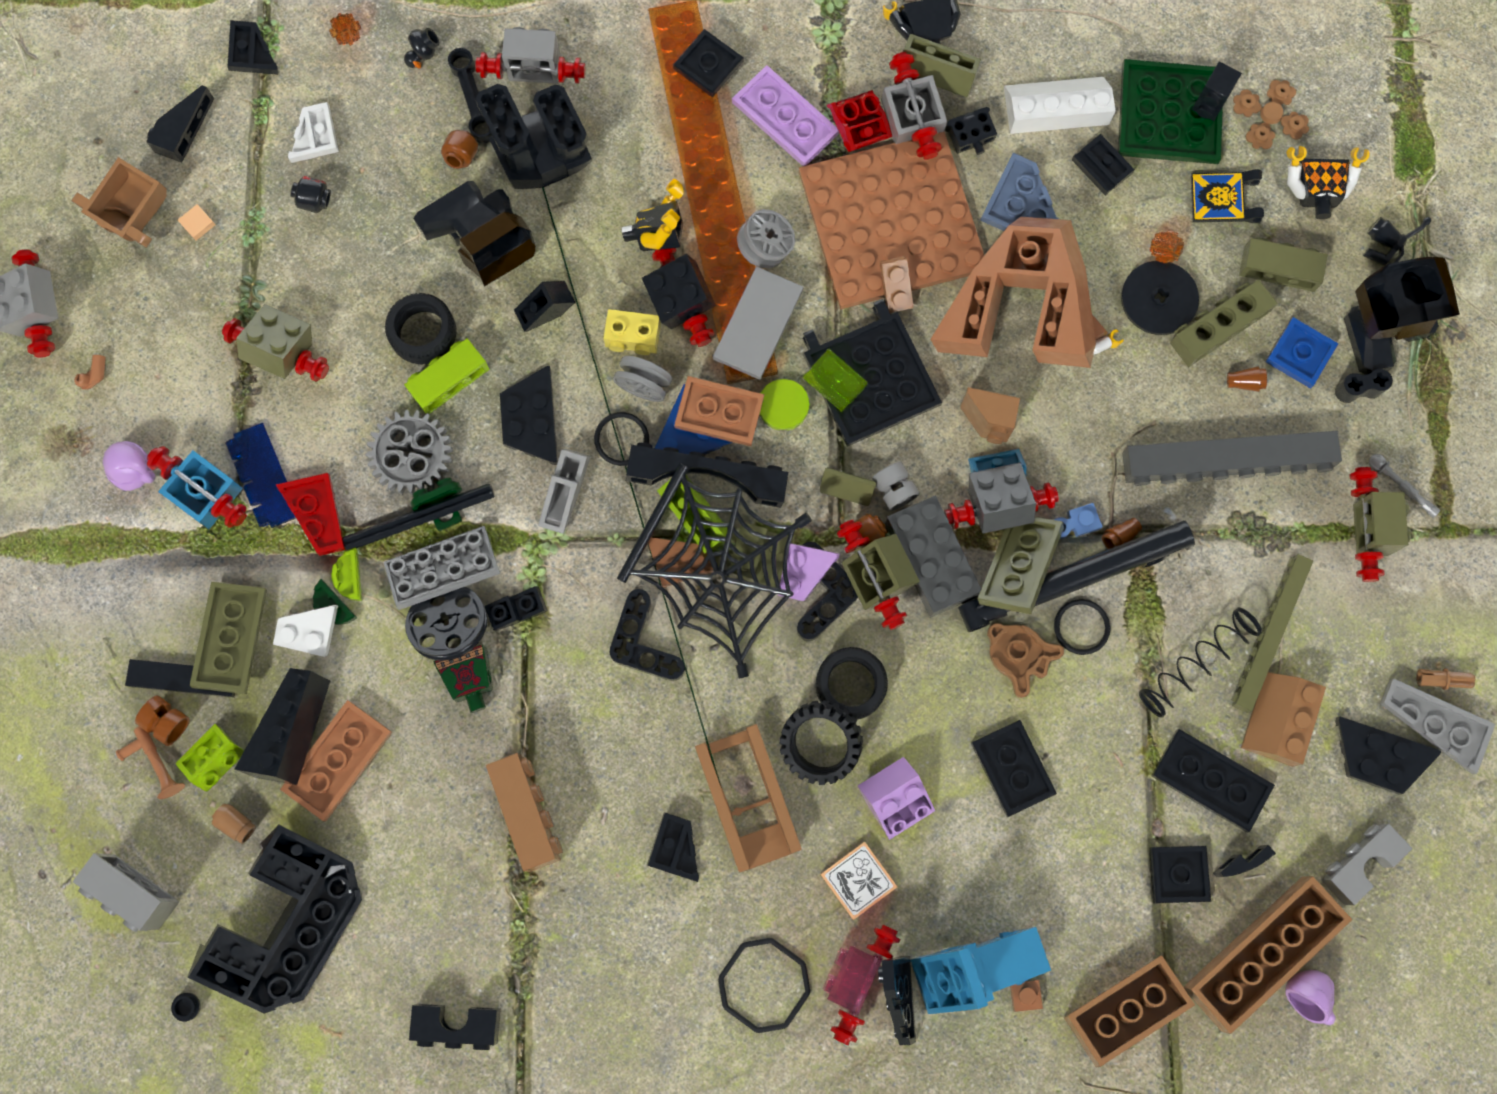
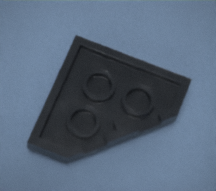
M899 956L882 960V966L878 968L879 983L883 984L887 1010L890 1011L893 1021L895 1038L898 1039L899 1045H912L916 1043L910 956Z

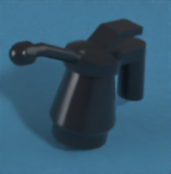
M1382 217L1378 218L1367 234L1371 236L1372 240L1389 247L1390 250L1385 255L1368 248L1363 256L1385 266L1399 250V255L1392 263L1399 262L1404 255V246L1407 239L1423 230L1426 225H1429L1432 221L1431 218L1425 217L1421 226L1407 235L1401 234L1389 220H1384Z

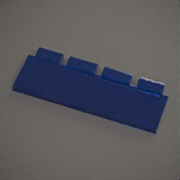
M264 423L233 434L234 438L226 441L225 444L232 460L243 458L234 462V466L241 483L252 481L244 485L243 489L250 506L261 504V506L252 510L258 526L265 527L270 525L271 528L296 519L276 484L287 482V479Z

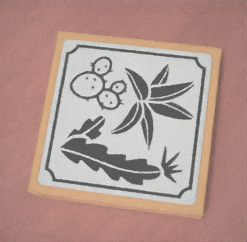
M865 842L820 874L852 920L856 919L897 888L895 882Z

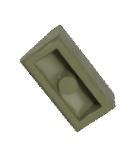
M827 467L823 474L820 492L869 506L876 482Z

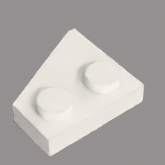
M325 102L302 108L299 117L300 124L294 134L295 143L292 152L289 151L288 153L291 163L339 152L328 103Z
M338 605L278 618L273 645L318 656H327Z

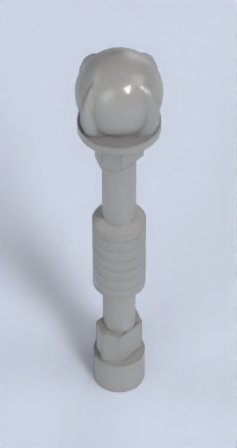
M1374 454L1370 457L1369 465L1372 469L1378 470V474L1382 472L1384 475L1389 476L1399 485L1398 488L1422 505L1421 507L1432 518L1441 511L1430 501H1426L1419 495V491L1407 480H1402L1393 472V469L1389 466L1390 462L1386 461L1383 455Z

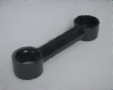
M456 48L450 52L448 64L451 72L460 81L471 116L469 130L478 143H489V137L492 136L490 131L482 135L474 132L475 127L480 123H485L475 101L478 88L473 76L475 63L472 54L465 48ZM464 57L470 60L469 64L464 68L453 66V63L458 58Z

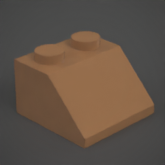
M968 387L960 408L980 437L986 438L988 442L993 444H1002V442L1008 441L1015 428L1020 398Z

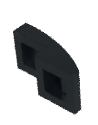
M1261 845L1246 859L1241 854L1232 855L1213 874L1216 877L1238 875L1258 867L1276 853L1269 845Z

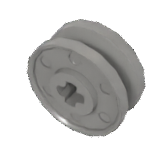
M762 209L754 212L741 226L737 235V242L742 255L751 264L759 268L770 269L778 266L793 250L795 234L790 223L781 214L773 210Z
M623 356L619 364L624 371L615 372L613 377L614 383L623 390L642 399L653 402L664 401L666 392L661 387L670 386L672 376L652 362L634 356Z

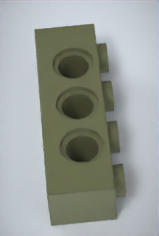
M1259 279L1251 285L1248 282L1244 283L1235 291L1237 293L1232 298L1225 296L1215 304L1216 308L1211 312L1207 309L1194 318L1195 323L1190 326L1185 323L1174 332L1176 336L1170 344L1188 368L1263 318L1278 304ZM1238 304L1244 305L1247 311L1240 310ZM1217 318L1224 319L1227 325L1220 324ZM1196 332L1204 333L1206 339L1199 338Z

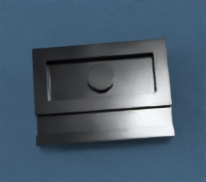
M1099 134L1072 158V161L1105 196L1131 176L1135 170L1102 134Z

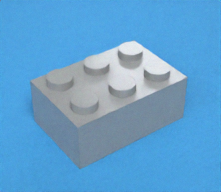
M94 853L73 880L80 887L78 891L83 896L92 900L96 898L102 903L100 907L105 912L113 916L119 915L124 919L123 924L135 932L138 930H159L180 902L114 854Z

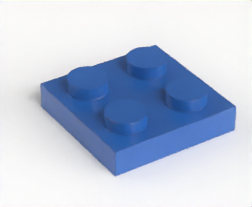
M1293 317L1265 362L1311 389L1338 346V343Z

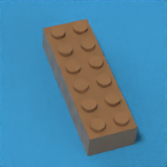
M1303 876L1183 988L1221 1032L1232 1034L1352 921V918L1313 876Z

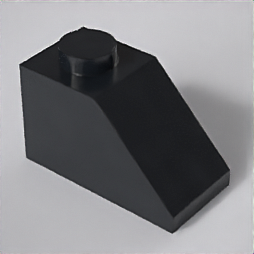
M565 280L541 282L514 309V312L524 332H528L561 317L575 303V300Z

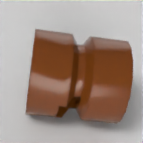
M156 695L149 699L139 710L135 724L148 733L153 732L154 738L165 746H169L184 733L190 718L180 710L172 709V705Z

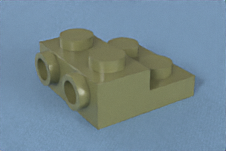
M746 523L752 530L763 535H778L767 531L766 528ZM742 526L740 528L735 527L738 533L746 540L755 544L763 545L769 541L768 539L750 534ZM733 533L731 543H735V547L739 551L749 555L756 550V548L743 543ZM787 536L777 542L776 569L779 583L783 571V557ZM771 546L765 550L766 566L771 587L776 588L772 574ZM734 551L730 553L733 558L739 561L743 559V557L735 554ZM761 554L753 558L755 574L759 584L766 585L762 570ZM727 558L725 568H730L735 563ZM747 562L742 566V577L744 581L754 583L750 573V564ZM737 570L731 573L729 577L738 579Z

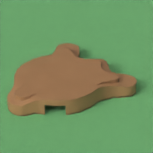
M994 623L987 630V636L990 640L989 653L991 661L1000 673L1010 679L1014 694L1018 698H1024L1029 695L1030 675H1035L1040 679L1044 678L1048 672L1049 662L1058 660L1064 655V649L1061 645L1049 644L1043 641L1034 630L1025 625L1010 626Z

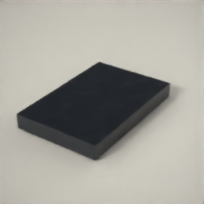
M1021 720L971 742L1006 817H1010L1057 794Z

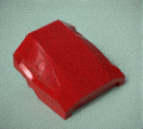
M873 90L826 105L831 110L837 129L848 152L893 137L886 113L880 106L879 98L874 94Z

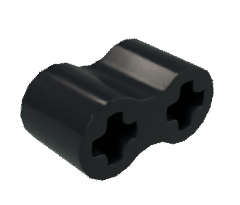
M1376 369L1368 375L1352 373L1336 386L1335 395L1344 403H1351L1359 397L1375 399L1392 386L1393 378L1385 369Z

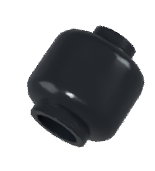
M303 176L298 183H293L290 196L294 198L297 208L319 213L322 209H327L331 190L327 188L326 182Z

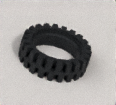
M812 701L810 704L806 703L794 711L786 721L779 742L782 745L780 752L781 755L785 756L783 759L785 765L790 764L789 770L793 774L795 772L799 773V779L807 778L808 783L814 784L816 781L819 782V785H825L827 782L833 784L838 779H844L856 766L863 748L862 730L860 725H856V718L848 715L850 711L846 708L842 710L839 708V704L834 703L830 705L829 701H823L822 703ZM813 718H825L836 723L843 730L847 739V752L838 764L830 767H818L808 762L799 753L796 746V733L805 721Z

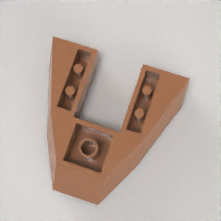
M1019 217L1005 229L972 270L930 340L937 352L988 357L1004 286L1046 290L1032 349L1038 363L1091 368L1096 340L1086 268L1071 220Z

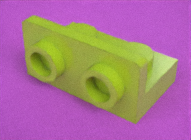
M214 724L175 764L190 783L207 792L237 763L244 750L236 745L221 727Z

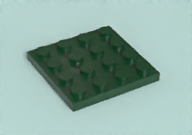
M1124 59L1122 63L1118 152L1120 155L1125 157L1219 164L1221 161L1223 107L1215 121L1202 118L1197 112L1192 110L1215 67Z

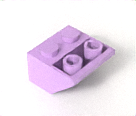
M904 757L858 785L866 804L889 840L935 811L919 775Z

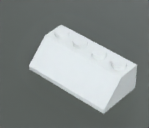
M1104 77L1004 86L1010 134L1109 125L1116 111L1112 87Z

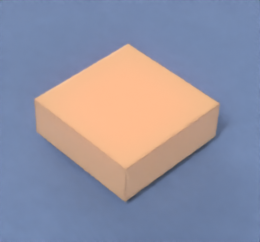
M198 204L178 219L179 223L195 241L215 226V223Z

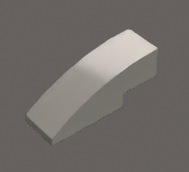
M569 449L561 450L555 475H552L538 524L539 527L564 534L576 504L591 456Z

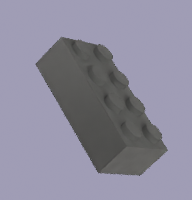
M936 495L887 517L885 525L890 535L897 534L920 580L914 586L930 618L979 596L981 587Z

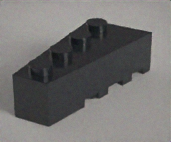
M289 668L234 770L258 779L297 785L331 681L309 670Z

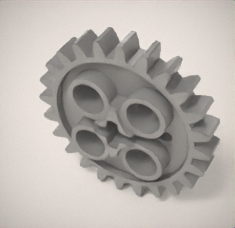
M405 410L404 417L395 412V420L393 421L386 416L385 421L387 425L377 424L380 430L379 434L371 432L375 442H367V446L373 450L366 453L369 459H374L368 463L370 469H375L372 475L375 478L381 477L379 483L382 486L388 483L390 491L395 490L398 486V492L403 495L406 488H408L411 495L415 492V488L424 489L426 484L434 488L432 480H443L439 473L441 471L449 472L444 463H451L453 461L451 457L446 455L453 452V448L447 445L451 442V438L444 436L447 430L445 427L438 428L440 422L437 419L431 422V416L428 413L422 418L419 410L415 412L413 417L408 410ZM405 433L403 441L394 442L397 434ZM423 438H431V442L428 446H420V442ZM388 447H394V448L397 449V450H389V451H388L387 448H388ZM411 448H413L416 453H409L407 457L404 452H410ZM430 454H432V457H431V458H427V457H424V456H423V455H430ZM400 458V462L396 467H388L391 459ZM417 463H426L422 471L414 472V467Z

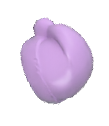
M116 442L110 445L104 452L103 466L107 479L123 491L138 489L145 483L154 482L156 477L155 473L147 466V453L133 442Z
M1306 970L1294 974L1287 981L1285 991L1292 1007L1308 1021L1332 1025L1336 1017L1332 1011L1334 1006V983L1331 978L1318 970Z

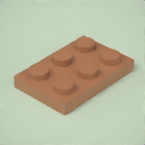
M688 376L676 417L675 428L752 446L764 394Z

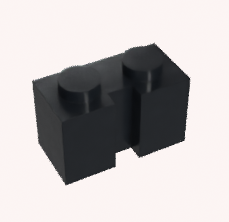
M1219 61L1192 110L1197 112L1202 118L1215 121L1242 73Z

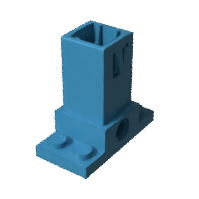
M1037 927L999 933V937L977 945L976 943L954 946L933 954L910 959L927 1013L937 1014L983 1008L988 1006L987 1002L994 1000L993 992L1014 984L1021 985L1030 978L1051 971Z

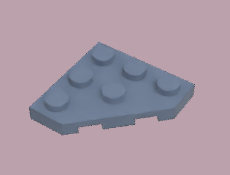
M1015 153L1012 154L980 221L1005 231L1019 217L1059 219L1055 215L1052 207L1053 203L1046 186L1042 183L1039 176L1040 171L1035 162Z

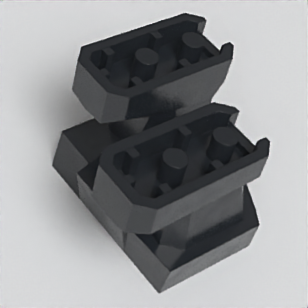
M496 84L478 92L475 101L492 135L489 137V140L514 189L547 187L579 172L592 162L591 155L586 146L588 142L587 133L563 86L554 84L536 92L533 99L536 111L522 117L507 86Z

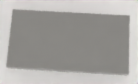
M756 266L713 355V360L761 380L804 287Z
M485 526L384 562L398 610L500 574Z

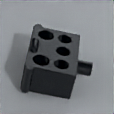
M989 107L958 116L947 122L945 131L949 133L957 154L974 148L976 154L981 155L985 152L983 145L995 140L997 132L989 114Z

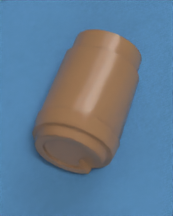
M222 804L212 815V825L241 844H244L256 829V826L252 824L250 819L230 804Z

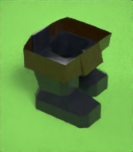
M467 181L418 211L413 218L427 241L449 234L456 246H460L458 253L463 264L481 278L484 287L526 262L535 254L536 246L532 232L522 217L513 213L510 199L503 189L495 190L483 198L475 182Z
M1421 257L1390 263L1367 277L1356 289L1355 294L1359 306L1352 307L1346 313L1344 322L1359 372L1368 375L1376 369L1389 371L1396 362L1392 337H1395L1396 340L1404 339L1408 342L1429 338L1436 332L1439 326L1437 320L1460 315L1454 286L1445 258Z

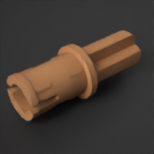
M1444 668L1442 671L1419 669L1416 676L1418 686L1442 687L1443 690H1447L1449 687L1471 689L1475 686L1476 680L1475 675L1472 673L1450 672L1447 668Z

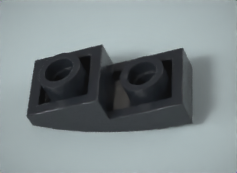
M537 586L485 605L493 631L518 624L548 612L540 588Z

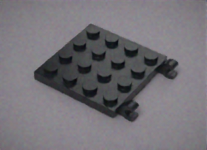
M883 299L874 302V307H872L875 316L879 320L820 345L813 329L803 333L804 337L802 339L808 351L803 353V356L847 447L942 404L898 312L890 315Z

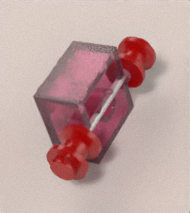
M882 925L881 929L875 927L876 941L874 944H868L866 947L876 953L873 956L848 944L845 949L840 947L834 963L838 965L834 975L828 974L822 988L826 991L825 997L828 1000L849 1009L850 1013L839 1009L838 1014L842 1019L838 1026H832L830 1031L835 1033L833 1039L848 1046L850 1041L857 1042L858 1038L854 1034L856 1027L865 1023L864 1020L856 1016H859V1012L883 960L881 956L888 959L893 958V955L890 953L892 944L900 943L901 940L896 937L898 931Z

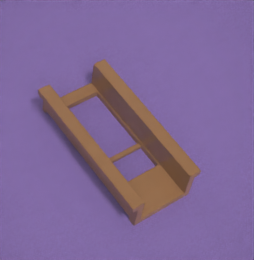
M757 724L747 727L745 731L709 743L711 753L715 754L749 741L769 796L768 799L749 806L735 808L734 811H730L723 788L719 784L707 744L702 743L695 746L739 873L802 850ZM771 802L778 824L739 837L732 816H740L742 812Z

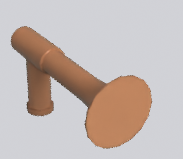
M141 727L134 729L137 739L122 749H118L116 751L117 757L124 761L125 758L142 748L161 784V792L157 798L166 799L183 790L185 784L175 782L168 774L150 734Z

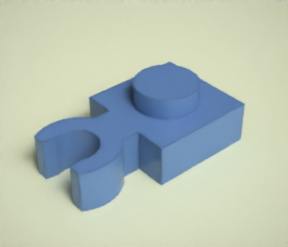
M1094 503L1068 511L1069 519L1063 517L1055 519L1063 522L1064 532H1062L1060 539L1065 538L1070 531H1074L1075 536L1079 537L1100 530L1103 527Z

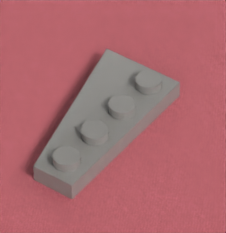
M1394 678L1390 679L1380 704L1472 775L1477 774L1496 724Z

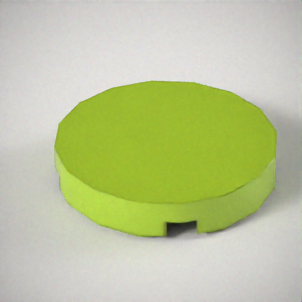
M788 379L774 380L767 384L760 393L764 394L760 417L772 429L793 430L806 419L810 406L809 398L804 388L797 382Z

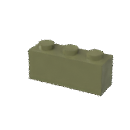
M910 34L903 52L913 55L914 62L911 64V68L918 70L919 77L917 79L933 75L936 87L968 97L981 59Z
M1251 238L1243 250L1239 276L1315 292L1323 283L1328 254L1320 253L1317 249L1296 248L1289 243L1277 244L1269 242L1265 238Z

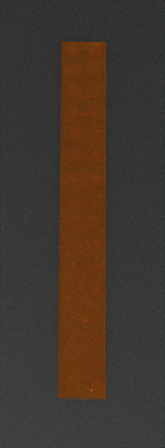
M697 0L649 8L648 13L704 278L716 304L715 307L711 308L719 344L755 270V265L751 264L742 255L738 247L737 235L739 229L745 223L718 95L716 93L712 98L673 69V64L703 31ZM774 353L762 378L778 375ZM723 364L727 384L757 379Z

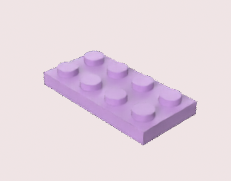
M767 65L732 98V103L802 166H807L839 135V131L833 123Z

